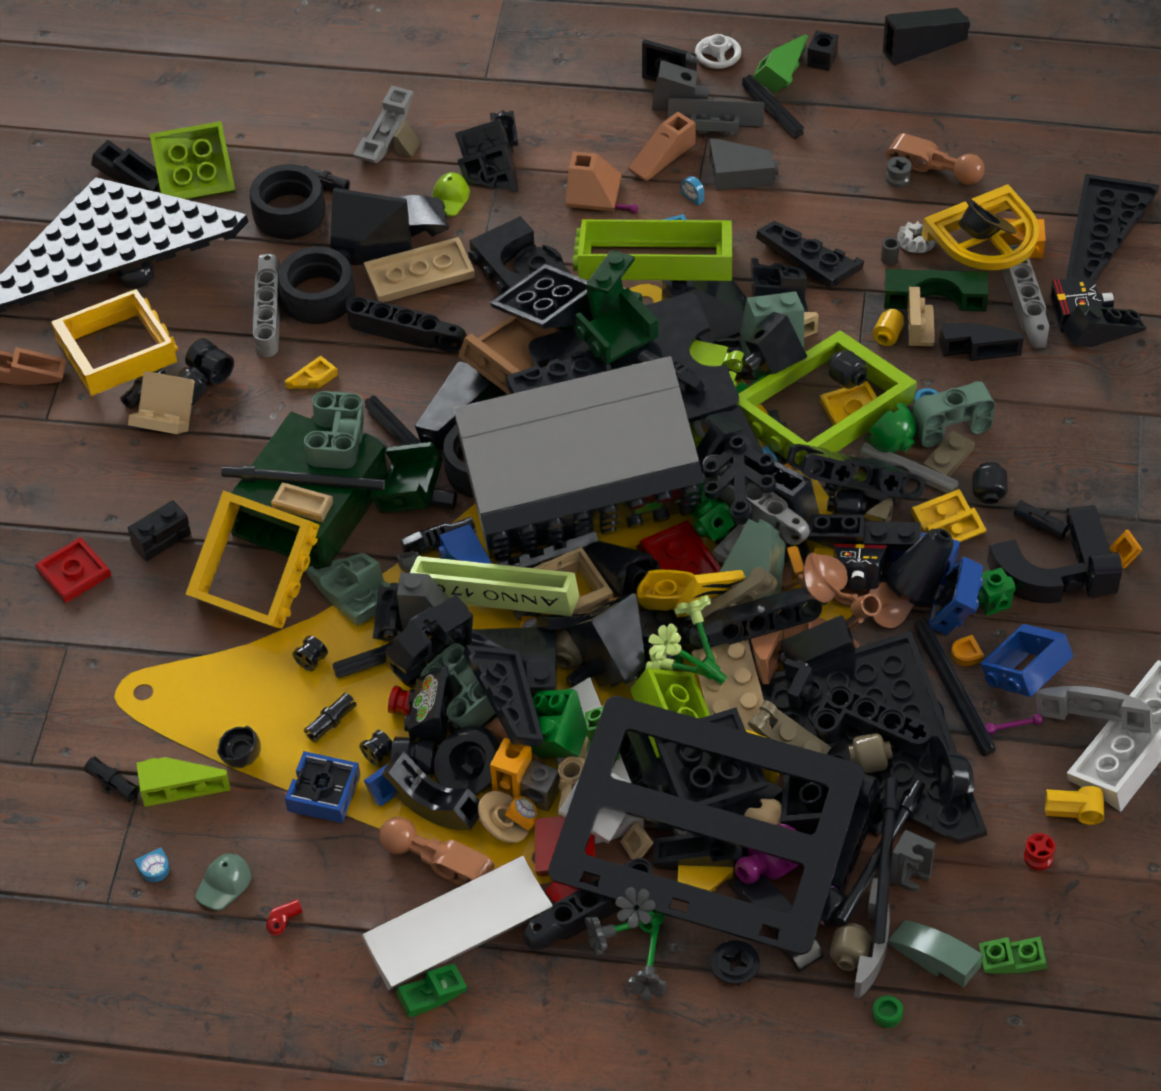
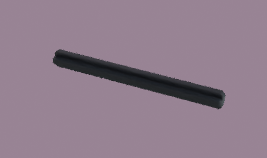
M925 618L916 621L913 625L979 751L983 756L993 754L996 751L995 744L929 622Z

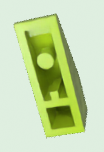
M167 757L150 758L136 763L144 807L231 791L227 770Z

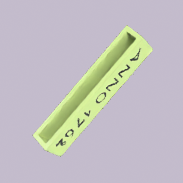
M421 556L417 557L410 573L429 574L448 598L456 594L465 605L572 616L580 597L575 573Z

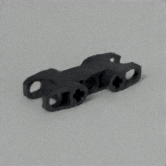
M795 444L790 447L786 460L791 467L800 470L810 479L836 485L848 484L878 490L896 497L919 498L922 496L926 481L920 475L911 473L903 465L875 458L864 459L834 453L816 446ZM805 450L807 455L804 456L803 464H796V453ZM858 467V473L854 476V470ZM908 479H916V489L913 492H906L905 487H907Z

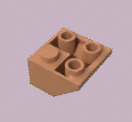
M573 151L568 171L565 207L614 212L622 174L597 153Z

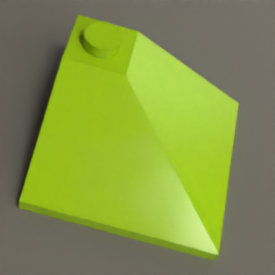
M222 121L150 133L162 194L190 200L235 191Z

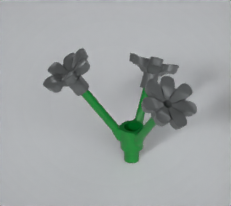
M629 887L625 891L627 898L618 897L616 899V905L623 908L617 914L620 921L628 920V922L616 926L610 924L602 927L597 917H585L586 931L588 936L591 937L588 939V944L591 949H594L595 955L599 956L607 949L606 938L615 936L616 932L640 927L644 932L650 933L647 964L643 971H638L635 977H630L626 984L630 988L629 992L631 994L637 995L641 993L643 1001H650L651 994L660 998L667 991L666 981L659 980V976L655 974V968L653 967L659 926L667 916L652 911L655 909V903L653 900H648L650 893L646 889H641L637 894L633 887Z

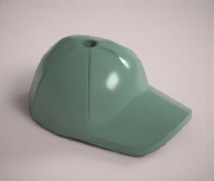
M234 853L223 854L212 861L196 892L197 902L212 910L220 911L225 909L245 891L252 879V871L247 862L241 856Z

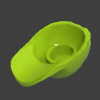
M449 172L441 176L436 182L432 197L439 198L444 202V211L447 213V216H456L468 200L470 189L460 174Z

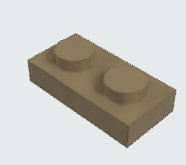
M952 431L927 458L923 466L950 477L974 450L975 442Z

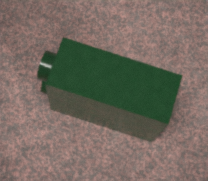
M290 411L251 465L256 466V469L382 480H385L387 476L384 446L377 438L367 433H362L357 461L353 467L336 469L309 465L306 462L305 436L312 431L332 432V427L319 426L314 422L313 416L308 418ZM241 479L231 493L272 507L271 502L282 482L265 480L244 482ZM283 482L333 497V504L323 522L301 517L320 525L316 535L318 541L312 546L309 554V565L317 569L329 567L373 503L370 498L371 490ZM240 505L231 534L289 557L300 526Z

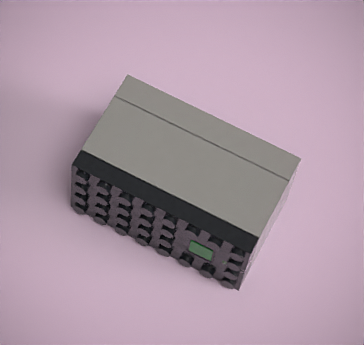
M671 356L454 408L459 439L489 559L495 558V561H501L510 558L513 553H531L538 550V547L546 545L559 547L560 542L576 538L594 531L596 533L601 532V535H609L617 532V528L627 526L628 529H634L643 526L645 521L663 522L670 519V515L678 513L681 516H688L701 503L705 482Z

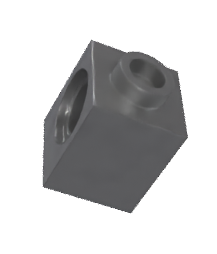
M532 760L520 783L521 796L529 798L537 808L549 811L560 791L558 787L560 781L558 769Z

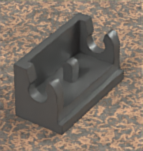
M905 830L892 854L890 885L895 886L897 884L910 891H919L920 886L917 883L910 882L909 878L917 876L919 879L929 880L932 873L936 843Z

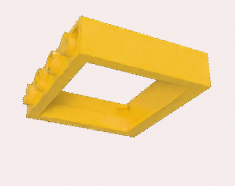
M137 289L51 322L58 344L91 396L141 377L146 371L154 372L178 362L175 354L178 351V347L175 344L174 337H169L165 324H160L157 312L155 310L151 311L148 299H143ZM138 316L157 345L93 369L75 342V339Z
M223 490L186 595L283 629L287 616L290 617L291 615L290 607L292 601L300 591L301 576L309 566L310 551L312 546L318 541L316 535L320 525ZM240 505L300 526L268 615L208 594Z

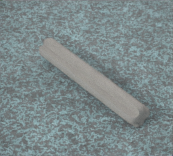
M865 442L861 447V457L866 459L875 458L903 465L911 473L920 475L927 485L945 493L958 490L959 481L895 453L877 451L868 442Z

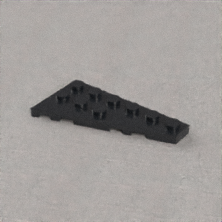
M1085 174L1066 279L1097 281L1158 193L1159 185Z

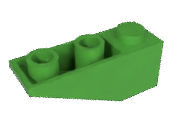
M805 34L773 49L759 62L753 78L774 94L781 88L786 89L793 80L792 73L800 64L798 59L807 48L805 43L808 35Z

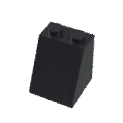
M634 593L605 602L566 628L599 687L608 684L614 687L622 682L627 684L639 677L637 672L646 667L638 604Z

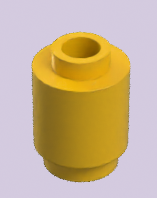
M888 309L883 312L872 331L874 340L880 345H894L904 327L903 314L896 309Z

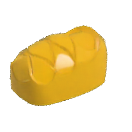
M679 570L648 571L637 588V599L640 606L646 610H674L694 574Z

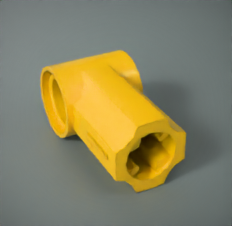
M1085 786L1078 791L1046 789L1045 814L1046 816L1078 818L1079 822L1086 825L1099 824L1104 820V792L1101 788L1095 786Z

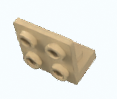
M149 371L144 372L139 412L129 415L128 425L172 434L187 432L189 429L195 381L193 379Z

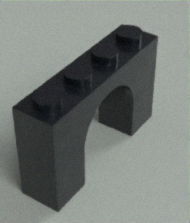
M521 216L469 240L470 251L468 254L471 262L480 267L486 280L492 281L499 295H502L530 275L517 274L504 267L507 262L515 258L520 250L535 245L534 231ZM561 261L551 265L572 274Z

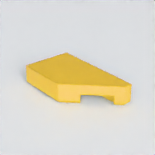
M320 355L286 379L285 387L288 389H319L338 376V369Z
M678 865V882L711 892L716 891V887L726 879L733 877V867Z

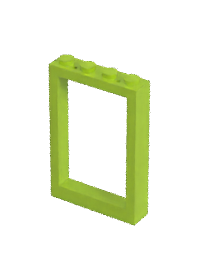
M582 219L581 228L576 229L573 271H578V277L589 280L608 255L591 254L592 246L716 247V255L628 254L634 256L635 261L621 279L732 281V220Z
M840 330L806 351L808 357L776 374H769L738 394L739 406L755 437L787 459L790 447L795 444L816 446L834 453L838 452L867 433L886 412L891 410L895 413L899 410L896 406L897 404L903 402L908 406L914 402L917 381ZM850 350L861 357L867 364L866 378L886 391L808 443L756 407L829 361L836 352ZM805 450L796 453V464H803L804 456L807 455Z

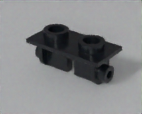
M390 583V587H378L373 639L394 642L396 637L401 634L397 599L399 583Z

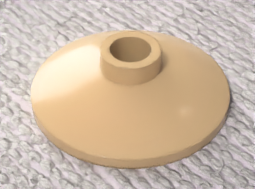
M500 791L488 792L480 799L478 804V813L485 828L501 841L508 843L522 841L529 831L505 815L508 805L514 798Z

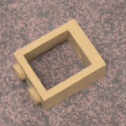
M582 547L564 553L550 561L542 562L534 567L535 569L572 573L580 571L593 592L579 597L573 614L590 613L609 601V599H613L612 590Z

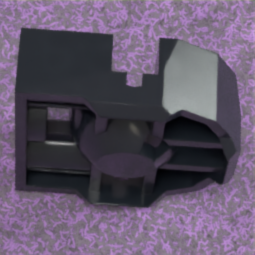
M456 594L440 605L420 612L408 620L407 628L396 637L392 646L386 648L387 666L406 686L415 688L416 679L421 677L423 669L427 666L425 661L429 664L452 644H460L464 648L466 645H472V613Z

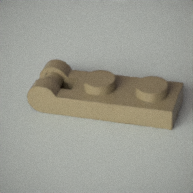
M761 567L754 568L749 578L732 585L727 592L719 597L710 599L711 604L704 607L701 611L703 619L711 617L718 610L762 598L776 588V578Z
M767 700L759 707V714L753 716L748 722L749 727L756 733L773 740L826 755L831 749L828 744L779 711L773 703ZM769 718L776 722L773 729L766 724Z

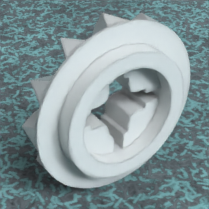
M918 220L915 224L907 222L906 226H900L899 233H897L900 246L912 253L930 251L935 247L937 241L933 239L926 242L922 236H917V238L913 239V235L922 234L923 224H920Z

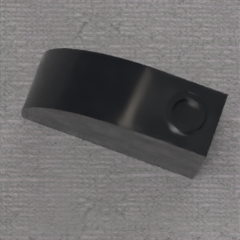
M745 458V465L762 476L772 475L775 478L776 489L773 492L787 502L788 508L802 517L809 526L810 514H819L811 479L774 461L775 467L772 471L762 472L757 464Z

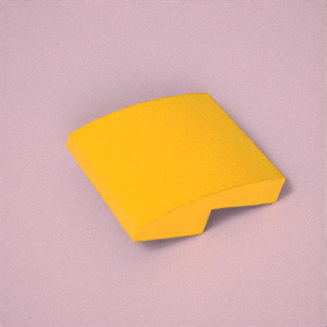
M960 489L912 507L910 511L914 520L921 522V531L923 533H927L931 529L941 528L948 531L952 539L960 541V543L984 534L987 531L976 509H970Z

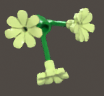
M708 595L689 604L680 603L677 605L678 608L674 609L676 615L684 613L690 615L693 625H696L706 654L702 662L681 649V645L677 644L680 642L681 636L677 633V628L673 624H669L668 627L665 625L659 627V636L652 634L649 637L648 642L653 644V647L649 650L652 661L647 662L646 669H666L671 671L678 669L705 676L709 680L713 679L719 685L725 682L728 676L721 672V667L715 663L716 659L712 654L702 624L704 619L701 611L704 607L711 604ZM668 654L672 656L680 655L697 667L675 663V660L666 658Z

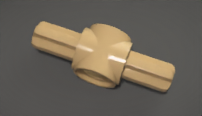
M585 738L579 757H566L559 764L558 773L560 781L558 787L562 793L558 811L580 777L587 757L588 738Z

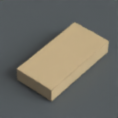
M282 482L271 505L272 508L286 513L323 522L333 504V497Z

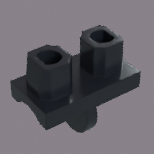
M502 110L498 114L490 113V121L502 118L511 153H513V146H518L514 111L505 112Z

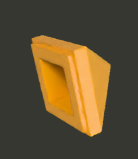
M1125 530L1109 547L1111 553H1119L1122 568L1124 569L1143 550L1129 530Z

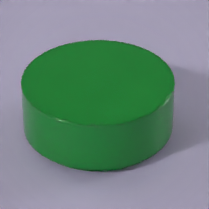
M888 995L876 999L872 1007V1018L875 1023L883 1028L897 1026L903 1017L902 1003L897 998Z

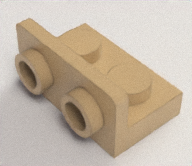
M909 287L907 306L909 346H934L933 305H925V298L920 297V287Z

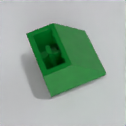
M574 689L536 691L533 703L543 735V741L540 746H531L532 753L541 759L579 757L588 729L577 691Z

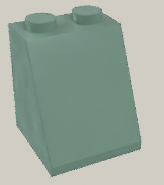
M796 291L747 298L739 337V344L745 358L751 354L746 345V338L772 312L788 316L804 348V308ZM758 368L752 372L754 378H760L765 372Z
M748 519L720 572L742 570L747 579L754 568L761 567L777 580L776 588L762 598L781 593L786 543L779 537L781 533L764 520L759 519L758 523Z

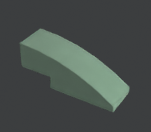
M905 920L887 942V944L936 977L942 973L963 988L979 970L983 954L958 939L929 926Z

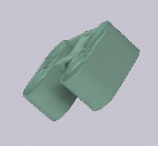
M980 381L958 388H951L940 393L922 396L913 406V415L917 423L916 434L921 444L926 448L934 447L943 440L946 426L966 421L973 434L986 432L993 424L995 402L985 384Z
M318 392L312 398L314 422L322 427H332V432L312 431L305 436L306 462L314 467L351 468L357 461L359 444L362 441L364 423L363 399L354 393Z
M452 644L423 669L421 676L441 667H448L453 693L462 686L463 688L461 689L462 692L448 704L446 709L447 717L460 729L467 726L481 727L496 713L463 655L465 648L460 644Z

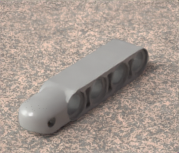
M1011 245L1009 247L1015 250L1019 245ZM1027 258L1014 267L1002 269V273L1021 329L1026 332L1028 341L1033 348L1042 349L1047 346L1050 325L1030 259Z
M262 254L259 256L258 272L255 275L253 336L256 353L265 358L274 356L279 349L280 294L278 271L280 263L274 254Z
M714 454L706 457L703 464L710 459L716 460L720 455ZM727 463L720 469V474L715 478L706 477L703 470L704 485L708 481H717L733 466V463ZM745 478L746 501L751 504L753 510L752 521L758 523L759 519L771 524L774 526V529L781 533L779 537L788 544L798 545L803 542L810 533L807 522L789 509L787 502L774 492L763 493L758 486ZM734 480L721 492L719 497L729 505H732L735 501ZM792 536H798L799 538L796 539V540H793L791 537H792Z

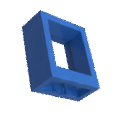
M1022 624L980 664L989 686L1031 697L1074 656L1065 634ZM1029 654L1037 655L1022 671L1014 669Z

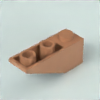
M676 112L658 127L628 167V170L647 182L695 145L696 123L680 112Z

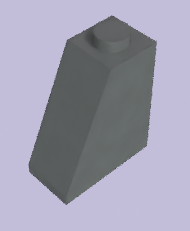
M710 139L709 158L716 191L774 185V175H778L779 170L778 162L773 160L771 150L719 139Z
M400 573L397 599L402 632L407 628L409 619L425 609L436 607L449 599L429 574Z

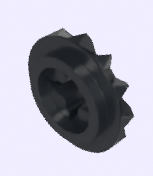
M739 940L724 942L712 954L711 968L714 971L715 977L722 979L725 985L735 983L739 987L743 982H751L755 974H758L760 966L759 955L746 942ZM740 956L741 966H737L731 971L729 962H734Z

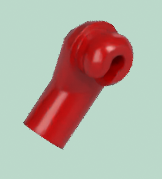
M298 899L271 910L266 922L268 933L275 936L280 935L285 930L289 918L303 913Z

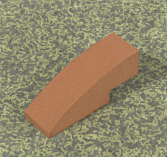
M18 347L15 348L14 353L0 350V383L38 385L62 382L67 359Z
M781 631L751 639L753 661L757 676L763 684H769L781 660L778 652L782 650L780 642L782 641Z

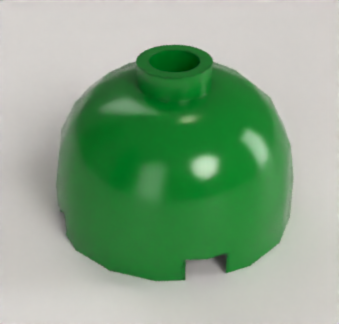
M903 402L896 405L899 410L895 413L889 410L870 428L869 432L872 436L864 437L866 442L877 451L896 453L901 450L905 453L914 445L915 442L912 438L917 432V423L914 415Z

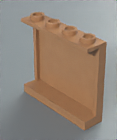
M511 316L479 338L475 337L472 333L466 336L458 357L510 395L506 385V377L534 367L528 348L530 341L562 330L558 327L542 329ZM549 362L541 364L542 368L548 366Z

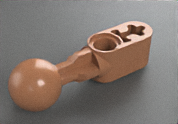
M904 133L896 137L886 153L888 160L899 156L907 158L911 162V170L921 173L928 171V169L952 171L955 178L964 185L978 183L985 173L982 159L975 154H964L958 159L952 158L947 153L939 151L936 144L932 141Z
M404 817L388 819L384 822L379 832L380 843L385 850L392 854H404L408 851L420 855L421 861L431 865L432 870L438 876L458 886L481 877L495 868L490 858L456 841L447 840L444 843L434 838L427 840L417 835L414 824Z

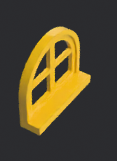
M1008 184L972 198V200L993 214L1000 213L1009 208L1015 213L1019 220L1010 224L1015 228L1024 225L1025 239L1015 250H1012L1000 237V234L1005 233L1003 230L988 238L1002 255H980L966 249L988 239L972 238L958 244L950 235V232L961 228L959 220L969 206L966 201L924 218L921 236L926 242L935 239L953 259L966 266L981 270H1002L1022 263L1034 252L1039 236V224L1036 216Z

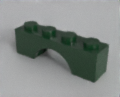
M885 269L884 309H907L909 287H920V297L930 295L946 297L952 300L959 307L960 311L986 312L989 295L988 272Z

